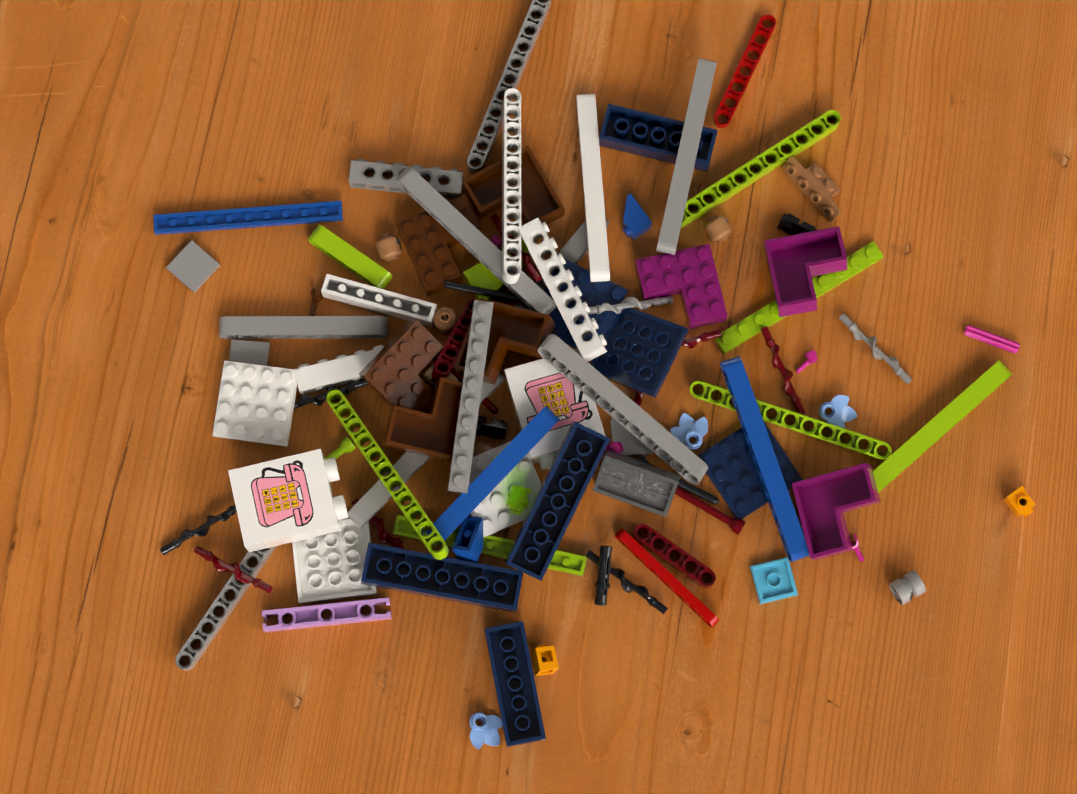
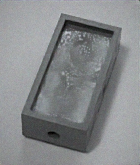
M607 450L593 491L666 517L680 475Z

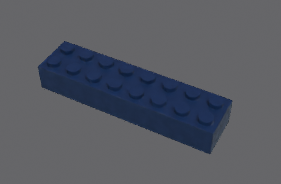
M572 421L505 559L507 565L542 581L610 438Z
M368 543L361 584L515 613L523 572L448 557L437 560L427 553Z

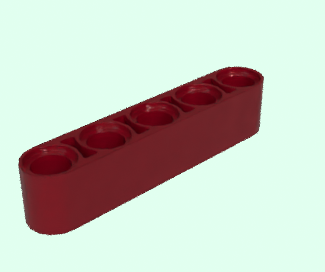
M471 299L467 302L433 367L431 376L436 382L440 377L448 378L456 363L471 323L472 311L470 309L473 310V303L476 299ZM438 369H443L445 373L440 372Z
M639 524L635 527L633 537L644 548L698 586L707 589L714 584L716 575L710 568L650 526ZM644 529L647 531L648 536L640 538L637 535V531ZM659 540L663 543L664 547L660 550L655 549L653 542ZM677 552L680 558L677 561H673L670 559L669 553ZM687 563H693L695 565V571L688 572L685 568V565ZM703 574L710 575L711 582L704 583L701 576Z

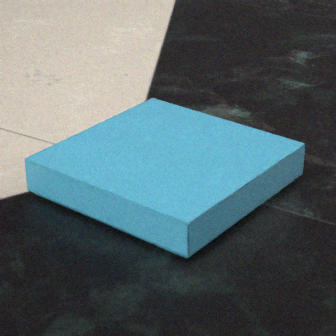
M788 557L750 566L759 604L798 595Z

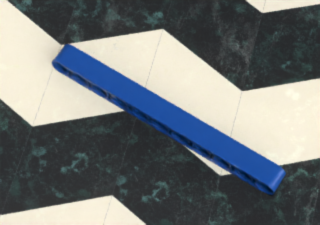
M740 356L720 362L721 370L790 562L808 557L810 555L807 543Z

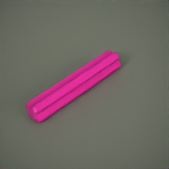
M967 325L964 330V335L1006 351L1017 353L1019 350V343L977 327Z

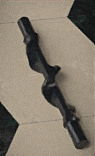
M364 379L355 382L351 381L347 386L340 388L335 386L327 387L325 393L313 397L308 395L300 396L298 401L294 403V410L310 403L321 406L326 401L327 394L332 390H339L344 395H348L351 391L369 384Z
M235 504L229 506L226 511L217 516L207 515L206 523L196 529H185L181 532L179 538L173 539L171 543L160 549L161 553L165 555L175 548H179L184 541L194 535L199 537L205 536L211 525L218 521H226L237 512Z
M589 550L586 557L597 564L598 567L599 556ZM610 567V574L620 580L625 592L631 593L635 591L647 600L650 606L665 614L668 608L659 602L657 598L650 596L645 586L633 584L625 578V571L620 568L614 569Z

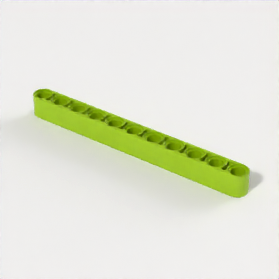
M835 110L827 111L686 202L681 229L781 166L790 157H795L834 132L840 123V114ZM832 118L836 123L831 124L827 119ZM817 128L820 130V133L816 134L812 129ZM803 138L805 143H799L796 139ZM781 148H788L790 152L783 153ZM771 157L775 162L768 163L766 158ZM756 167L759 172L753 173L750 168ZM741 177L744 182L738 183L734 178ZM726 187L728 192L723 193L719 188ZM711 197L713 201L707 203L703 198ZM695 207L697 212L692 213L688 208Z
M1000 360L873 471L878 493L1012 375Z
M702 380L692 382L690 394L693 397L736 411L735 407L729 402L731 395L728 389ZM701 384L704 387L703 393H694L693 386ZM714 390L721 391L722 398L720 400H714L711 397V393ZM756 399L764 421L878 459H887L891 454V447L883 440ZM774 408L777 411V415L775 418H768L766 411ZM792 414L795 416L796 419L793 424L785 423L784 419L787 415ZM807 420L814 423V427L809 431L803 428V423ZM826 426L832 429L831 435L827 437L821 434V430ZM842 433L850 434L848 442L843 443L840 441ZM861 439L869 441L867 448H859L858 443ZM880 445L887 446V452L884 455L877 453V448Z
M339 390L330 391L326 396L330 408L428 551L437 560L446 558L449 549L444 539L343 393ZM340 399L338 403H334L335 400ZM350 413L348 417L343 418L345 414ZM360 427L359 431L353 432L355 428ZM370 442L368 446L363 447L364 443ZM380 456L379 460L373 461L375 457ZM391 471L389 475L383 476L384 472ZM395 486H401L399 490L393 491ZM411 500L409 505H403L405 501ZM421 515L419 520H413L415 516ZM432 530L430 535L424 536L426 531ZM436 546H443L441 550L434 551Z

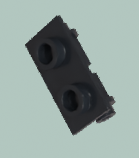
M784 213L777 226L778 229L789 235L817 231L815 226L804 221L802 225L798 224L800 219L790 213Z
M478 416L476 435L505 440L508 423L504 422V420L491 418L490 424H488L487 417Z

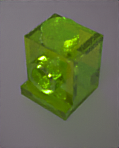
M511 485L505 509L510 510V514L521 516L524 508L527 509L529 497L526 496L531 493L532 489Z

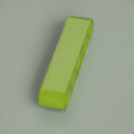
M320 224L307 239L317 249L373 287L384 289L393 277L386 269Z

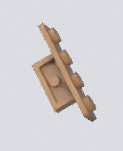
M794 156L790 157L782 166V169L829 222L834 221L841 213V209L831 198L837 195L840 189L817 163L804 169Z

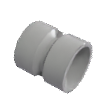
M914 570L903 575V579L898 578L889 583L890 590L900 605L911 601L912 596L918 597L926 592L923 581Z

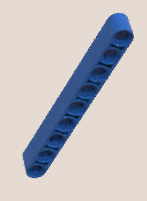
M547 406L526 425L468 486V493H462L433 523L444 541L560 420ZM428 530L425 533L430 535L432 530Z

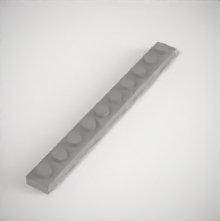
M474 300L447 491L468 493L493 302Z

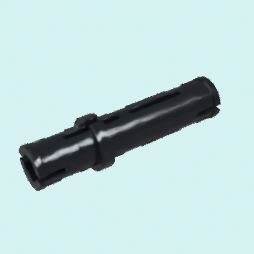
M600 546L597 582H595L596 595L594 604L607 605L613 548L611 546Z

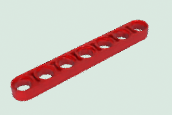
M764 15L758 22L715 113L714 124L718 128H726L733 118L775 29L776 19L772 15ZM764 20H770L772 22V27L765 28L762 25V22ZM756 36H763L765 42L762 44L755 41ZM750 51H754L758 57L752 60L748 58L747 54ZM742 67H747L750 70V73L748 75H742L740 73V69ZM734 83H740L743 89L741 91H735L732 88V85ZM732 99L734 100L735 105L733 107H727L725 105V100ZM725 115L728 120L725 123H720L717 117Z
M622 528L614 535L616 539L705 623L712 628L717 624L719 619L634 538Z

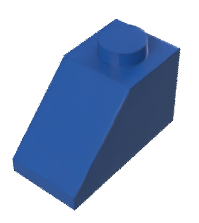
M630 193L627 195L622 231L634 241L652 228V221Z
M468 516L462 522L452 548L459 560L478 563L483 549V518Z

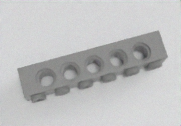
M364 159L351 160L349 186L350 188L406 193L397 184L396 179L410 166H405L402 163L391 165L383 161L372 163ZM412 165L411 168L422 178L428 177L430 179L428 183L444 198L455 199L462 196L464 174L460 170L449 169L447 171L439 167L428 169L420 165ZM368 171L374 172V175L371 177H366L365 173ZM387 173L393 175L390 179H385L383 176ZM442 179L449 181L446 185H441L439 182Z

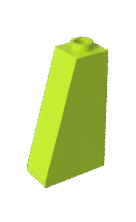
M521 239V251L530 254L525 242ZM521 259V270H522L526 265H525V263H524V262L522 261V259ZM481 262L463 272L468 285L502 291L506 287ZM474 294L477 300L483 298L492 301L494 299L492 297Z

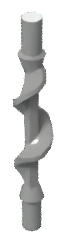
M657 296L645 301H639L635 297H628L622 300L620 304L611 305L606 302L601 305L589 307L591 312L588 315L596 313L599 315L604 311H614L616 314H620L623 309L632 307L647 310L651 305L659 306L673 303V297Z
M844 313L839 317L848 329L853 332L856 340H864L872 348L875 359H884L893 368L894 373L907 385L913 380L899 366V362L895 357L886 356L875 345L877 341L875 336L867 337L858 329L856 323L850 320Z

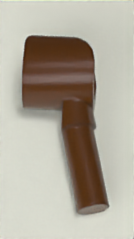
M315 289L311 291L313 301L310 316L315 315L318 302L323 299L321 291L319 296H314Z

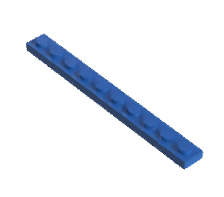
M342 201L153 215L154 234L163 235L343 221Z

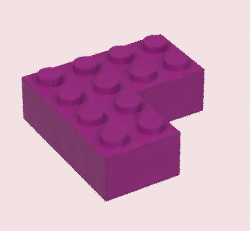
M839 226L764 241L765 254L779 317L816 311L817 299L812 276L847 270V257Z
M710 244L675 252V255L665 253L635 260V270L643 301L651 300L657 296L666 297L680 294L689 329L726 321L727 312Z
M868 463L792 483L810 559L813 560L852 551L853 548L844 512L881 503L872 467Z

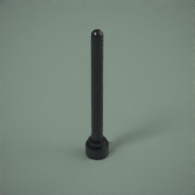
M451 281L444 282V287L447 289L518 302L525 306V308H529L512 293Z
M639 454L638 461L654 466L649 463L645 456ZM679 479L677 486L714 505L719 503L718 497Z

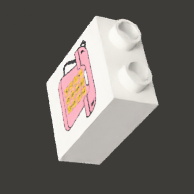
M574 349L580 355L579 349ZM544 358L504 370L506 384L521 431L545 406L560 418L528 453L532 463L539 462L542 470L550 469L572 421L605 436L596 403Z
M321 449L228 470L244 547L249 552L341 531L339 520L349 518L344 496L333 497L330 482L340 480L335 457L325 459Z

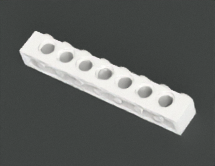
M537 217L521 226V236L583 359L589 362L607 352L605 348L607 342L602 334H598L596 329L599 326L595 319H590L588 313L591 311L586 301L582 303L580 299L582 293L577 285L574 287L572 283L574 277L569 269H565L564 264H566L564 257L561 253L557 254L555 249L558 246L553 237L549 238L547 233L550 230L546 222H541ZM542 237L543 241L536 244L537 239ZM546 254H552L549 259L544 260ZM560 269L557 275L552 276L554 270ZM568 285L566 291L560 292L562 286ZM570 302H576L573 308H568ZM579 318H584L582 324H576V321ZM593 334L589 341H584L586 335Z

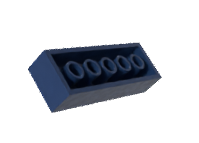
M608 104L599 137V146L675 164L684 122ZM707 127L702 128L694 169L708 172L718 130Z
M523 621L485 628L507 748L546 740Z

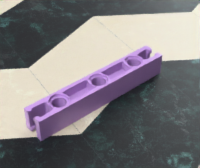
M388 597L262 611L264 620H268V616H278L279 624L267 626L266 623H263V631L274 632L392 619L391 611L387 612V614H375V606L382 604L388 606L391 605ZM364 606L371 607V613L367 616L361 614V609ZM326 610L332 611V617L328 620L322 618V614ZM287 614L293 616V620L289 624L283 622V618Z

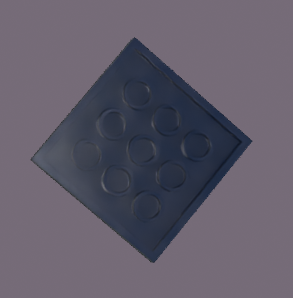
M565 259L566 264H564L566 270L569 269L574 277L572 283L574 287L577 285L582 293V296H580L582 303L586 301L588 307L596 306V304L601 305L606 302L615 305L620 304L625 299L628 292L627 289L611 281L591 282L590 271ZM560 269L554 270L552 276L557 275ZM546 285L544 292L553 299ZM568 285L562 286L560 292L566 291ZM570 302L568 308H573L576 302ZM556 307L549 314L556 323L552 334L559 337L568 346L578 349L558 307ZM604 311L599 315L597 313L589 314L590 319L594 318L599 326L596 329L598 334L605 336L617 316L614 311ZM579 318L576 324H582L584 318ZM593 334L586 335L584 341H589Z
M625 308L620 314H617L604 336L607 345H605L607 352L594 358L590 365L609 381L656 398L689 330L686 327L633 308Z
M765 424L784 481L789 490L792 488V483L802 481L803 479ZM742 428L697 455L707 464L708 470L706 475L736 519H743L768 503Z

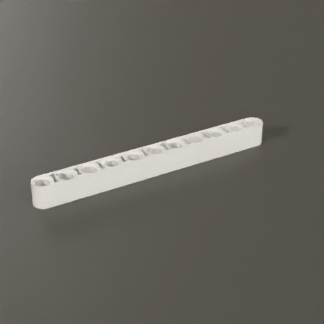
M509 88L504 94L502 104V278L506 283L514 284L519 280L521 273V93L515 88ZM509 132H513V133H515L516 135H510V134H508V133H509ZM508 149H513L516 152H510ZM508 166H513L516 169H510ZM509 183H513V184H515L516 186L512 187V186H509L508 184H509ZM512 200L515 204H510L508 201ZM508 218H514L516 221H509ZM508 235H513V236H515L516 238H515V239H510V238L508 237ZM508 253H514L516 256L511 257ZM512 270V271H514L516 274H513V275H512V274H509L507 271Z
M595 94L576 95L590 281H610Z

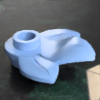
M837 395L831 402H825L819 408V415L822 419L844 428V422L852 421L857 417V414L850 406H847L849 397L846 395ZM831 408L832 413L827 415L825 409Z
M683 413L679 420V427L671 428V434L684 443L687 448L695 450L701 446L702 437L708 432V422L706 417H702L695 422L691 416ZM692 437L696 439L694 444L689 442V439Z
M473 714L469 720V725L472 729L469 737L472 745L476 749H480L484 743L490 746H498L500 744V736L497 729L503 726L502 720L496 715ZM476 720H480L482 725L477 726Z

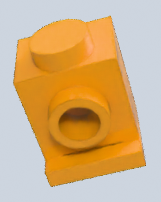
M1023 485L1003 499L1017 518L1021 515L1025 518L1034 511L1032 507L1036 505L1024 490ZM1020 499L1025 503L1024 506L1019 503Z
M540 644L531 652L535 676L554 674L559 668L554 645Z

